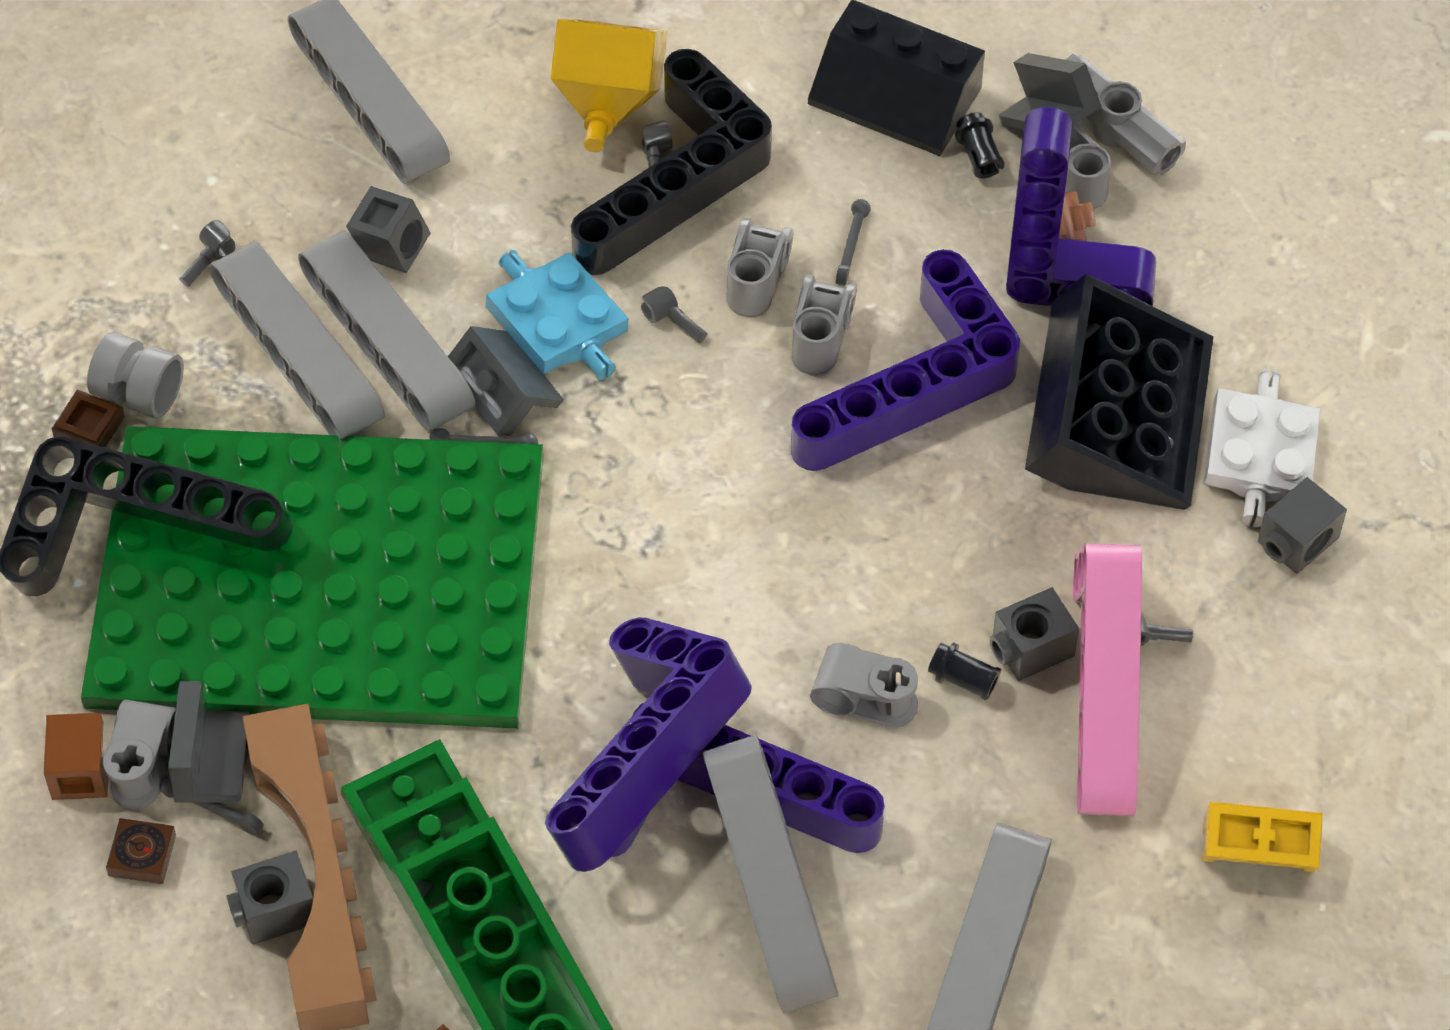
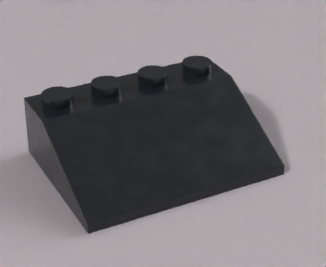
M1088 274L1083 275L1052 301L1025 470L1071 491L1182 510L1190 507L1214 336ZM1168 436H1169L1170 438H1172V440H1173V442H1174V445H1173L1172 448H1171V443H1170V440H1169Z

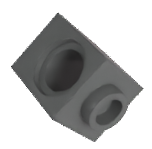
M370 186L346 225L352 238L372 262L404 273L408 272L431 234L413 199Z
M1306 477L1264 513L1258 543L1262 545L1264 551L1271 559L1278 563H1284L1294 573L1298 574L1340 538L1347 509L1310 478Z
M1051 587L996 611L993 635L990 636V646L997 661L1002 666L1008 664L1017 680L1020 681L1074 657L1079 627L1054 588ZM1031 633L1040 638L1029 639L1022 636V634Z
M297 850L231 871L236 892L226 895L236 928L247 925L253 945L305 928L312 910L313 896ZM276 894L281 896L279 900L271 904L258 903L266 895Z

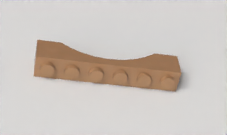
M309 704L243 716L256 789L276 804L297 827L311 852L315 865L316 882L312 910L302 937L287 960L299 1029L342 1030L369 1024L366 1003L377 1001L371 967L359 969L356 952L367 950L361 916L349 918L346 903L357 900L352 868L340 869L337 853L348 851L342 818L331 820L328 804L338 803L333 770L321 772L319 757L329 755L323 722L312 724Z

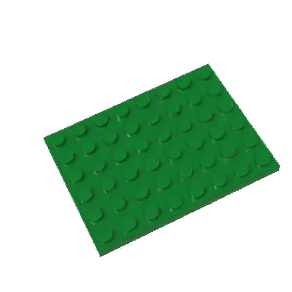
M126 426L122 448L123 453L267 491L278 499L290 515L293 524L292 534L287 543L282 547L272 551H263L112 510L81 692V701L84 709L118 710L123 700L176 708L180 681H202L206 709L249 711V714L252 715L309 704L311 719L518 729L543 467V444L346 436L340 440L338 435ZM118 471L116 487L123 480L124 472ZM164 485L156 490L153 496V503H161L169 499L173 493L174 485ZM215 498L206 503L202 516L210 517L220 512L224 506V498ZM266 511L260 513L253 521L252 529H266L272 524L275 512Z

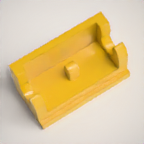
M1210 801L1203 819L1205 843L1201 860L1204 862L1223 860L1301 868L1303 872L1315 873L1320 868L1323 813Z

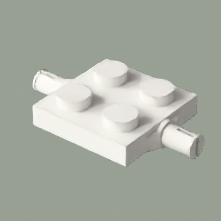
M1269 369L1259 373L1257 394L1251 395L1218 388L1213 403L1203 483L1208 486L1228 489L1241 497H1245L1242 523L1249 527L1254 516L1253 528L1261 527L1266 502L1280 500L1306 477L1313 481L1320 408L1278 399L1281 375L1277 371H1273L1269 381Z

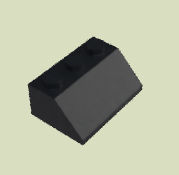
M851 0L829 35L808 96V105L941 156L957 130L956 124L958 120L966 115L982 88L985 50L856 0Z

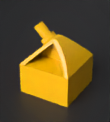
M573 18L557 19L550 79L584 119V128L587 131L584 147L588 151H602L606 136L610 135L617 125L661 89L667 30Z

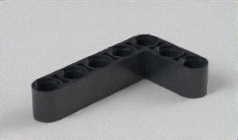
M679 49L672 52L666 58L664 63L665 102L668 107L698 136L590 205L573 218L571 223L572 255L590 275H602L609 272L769 165L772 142L770 118L697 50Z
M53 437L39 445L32 459L0 549V572L20 592L28 596H40L48 593L54 588L59 579L85 503L263 551H272L287 543L292 534L293 524L290 515L278 499L267 491L67 437ZM67 458H74V464L68 473L62 476H54L58 463ZM117 471L124 472L123 480L117 487L110 490L103 489L104 482L110 474ZM164 485H174L173 493L169 499L161 503H153V496L156 490ZM215 498H224V506L220 512L210 517L202 516L206 503ZM50 507L57 508L56 515L49 524L37 526V518L42 511ZM266 511L275 512L272 524L266 529H252L253 521L260 513ZM31 557H39L38 566L34 572L27 576H19V570L24 561Z

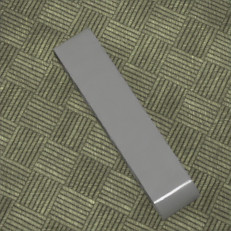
M320 0L288 16L290 31L301 51L403 184H407L450 162L448 147L437 127L339 0Z
M342 230L298 254L300 267L312 288L426 431L430 432L475 407L474 395L461 372L348 232Z
M253 241L209 265L213 281L223 298L329 435H338L341 440L346 436L357 434L385 417L383 406L372 386L258 242Z
M753 735L704 751V760L783 1014L838 997L833 973L758 736Z
M1001 823L996 824L927 1030L993 1029L1044 872L1052 842L1051 838Z

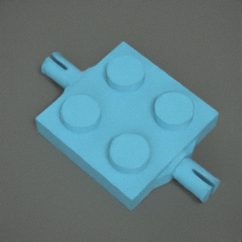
M510 250L509 255L507 252L504 253L499 260V265L509 274L513 281L486 294V308L543 374L563 364L581 360L589 366L599 380H604L605 375L607 378L610 377L615 371L616 365L605 355L601 348L606 342L627 332L629 318L570 252L534 269L529 268L515 250Z

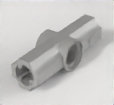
M1072 54L1065 59L1086 63L1102 106V108L1086 117L1094 123L1093 130L1097 139L1108 146H1121L1154 174L1160 173L1163 175L1172 169L1179 157L1184 153L1186 141L1141 105L1142 97L1139 90L1126 82H1113L1082 55L1076 56Z

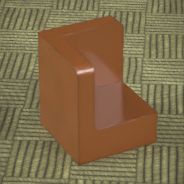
M100 713L46 715L43 774L52 800L107 798L108 777L103 767L102 758L104 722Z

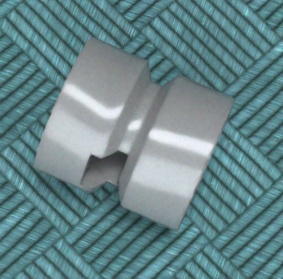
M117 332L108 333L100 341L90 361L87 373L88 392L93 396L115 404L127 401L130 409L157 419L161 418L170 410L180 390L184 372L183 358L178 354L156 346H150L144 350L143 343L139 340Z

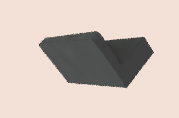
M1027 53L1013 62L1026 97L1000 113L999 118L1002 125L1024 129V122L1028 113L1041 107H1052L1067 113L1072 120L1073 127L1102 108L1086 63Z
M470 326L448 355V358L461 372L470 386L475 399V407L497 435L510 436L533 406L558 408L564 400L507 331Z
M180 681L168 766L174 802L237 803L242 799L248 746L243 716L250 714L249 711L206 709L202 681Z

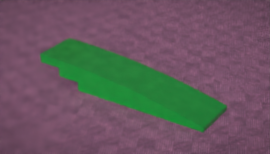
M441 739L341 787L342 798L473 1030H613L494 816L489 818L467 777H461ZM427 879L434 883L435 886L427 897L423 899L415 882Z

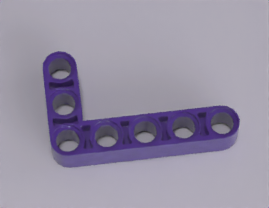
M1041 107L1032 110L1027 114L1024 122L1006 282L1007 294L1012 299L1021 303L1052 306L1054 299L1083 275L1088 274L1152 306L1154 303L1157 262L1156 257L1151 251L1137 246L1059 239L1069 166L1072 120L1067 113L1060 109Z
M944 249L933 251L926 256L922 265L920 302L947 342L797 409L792 417L791 455L793 461L799 467L811 471L826 469L1012 384L1017 372L1020 338L967 261L959 253ZM809 436H819L820 438H810Z
M643 617L630 619L614 630L609 640V645L633 687L651 693V696L556 802L546 816L545 825L574 870L581 872L591 871L608 861L747 700L751 693L752 685L727 641Z
M644 703L639 705V707L634 711L633 715ZM724 725L702 752L750 737L751 735ZM759 739L787 826L853 853L867 852L876 847L881 840L885 809L883 796L876 788ZM698 756L678 780L715 795L705 760ZM801 793H812L819 798L806 801L801 800L797 796ZM852 814H862L870 819L865 822H855L847 817ZM647 816L611 857H617L630 848Z

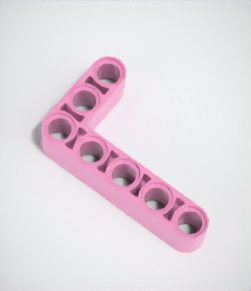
M1085 543L1075 555L1073 574L1074 602H1082L1077 809L1078 814L1135 816L1138 785L1142 549L1140 545Z

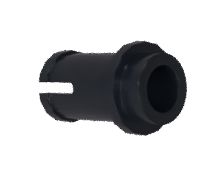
M979 112L970 113L960 118L956 124L955 137L958 143L964 145L973 166L974 175L977 178H989L998 174V169H1003L1005 163L991 134L994 128L991 120Z
M941 642L928 667V672L936 675L935 681L942 683L944 680H947L987 700L997 684L1001 668H995L959 651V644L955 642L950 646Z

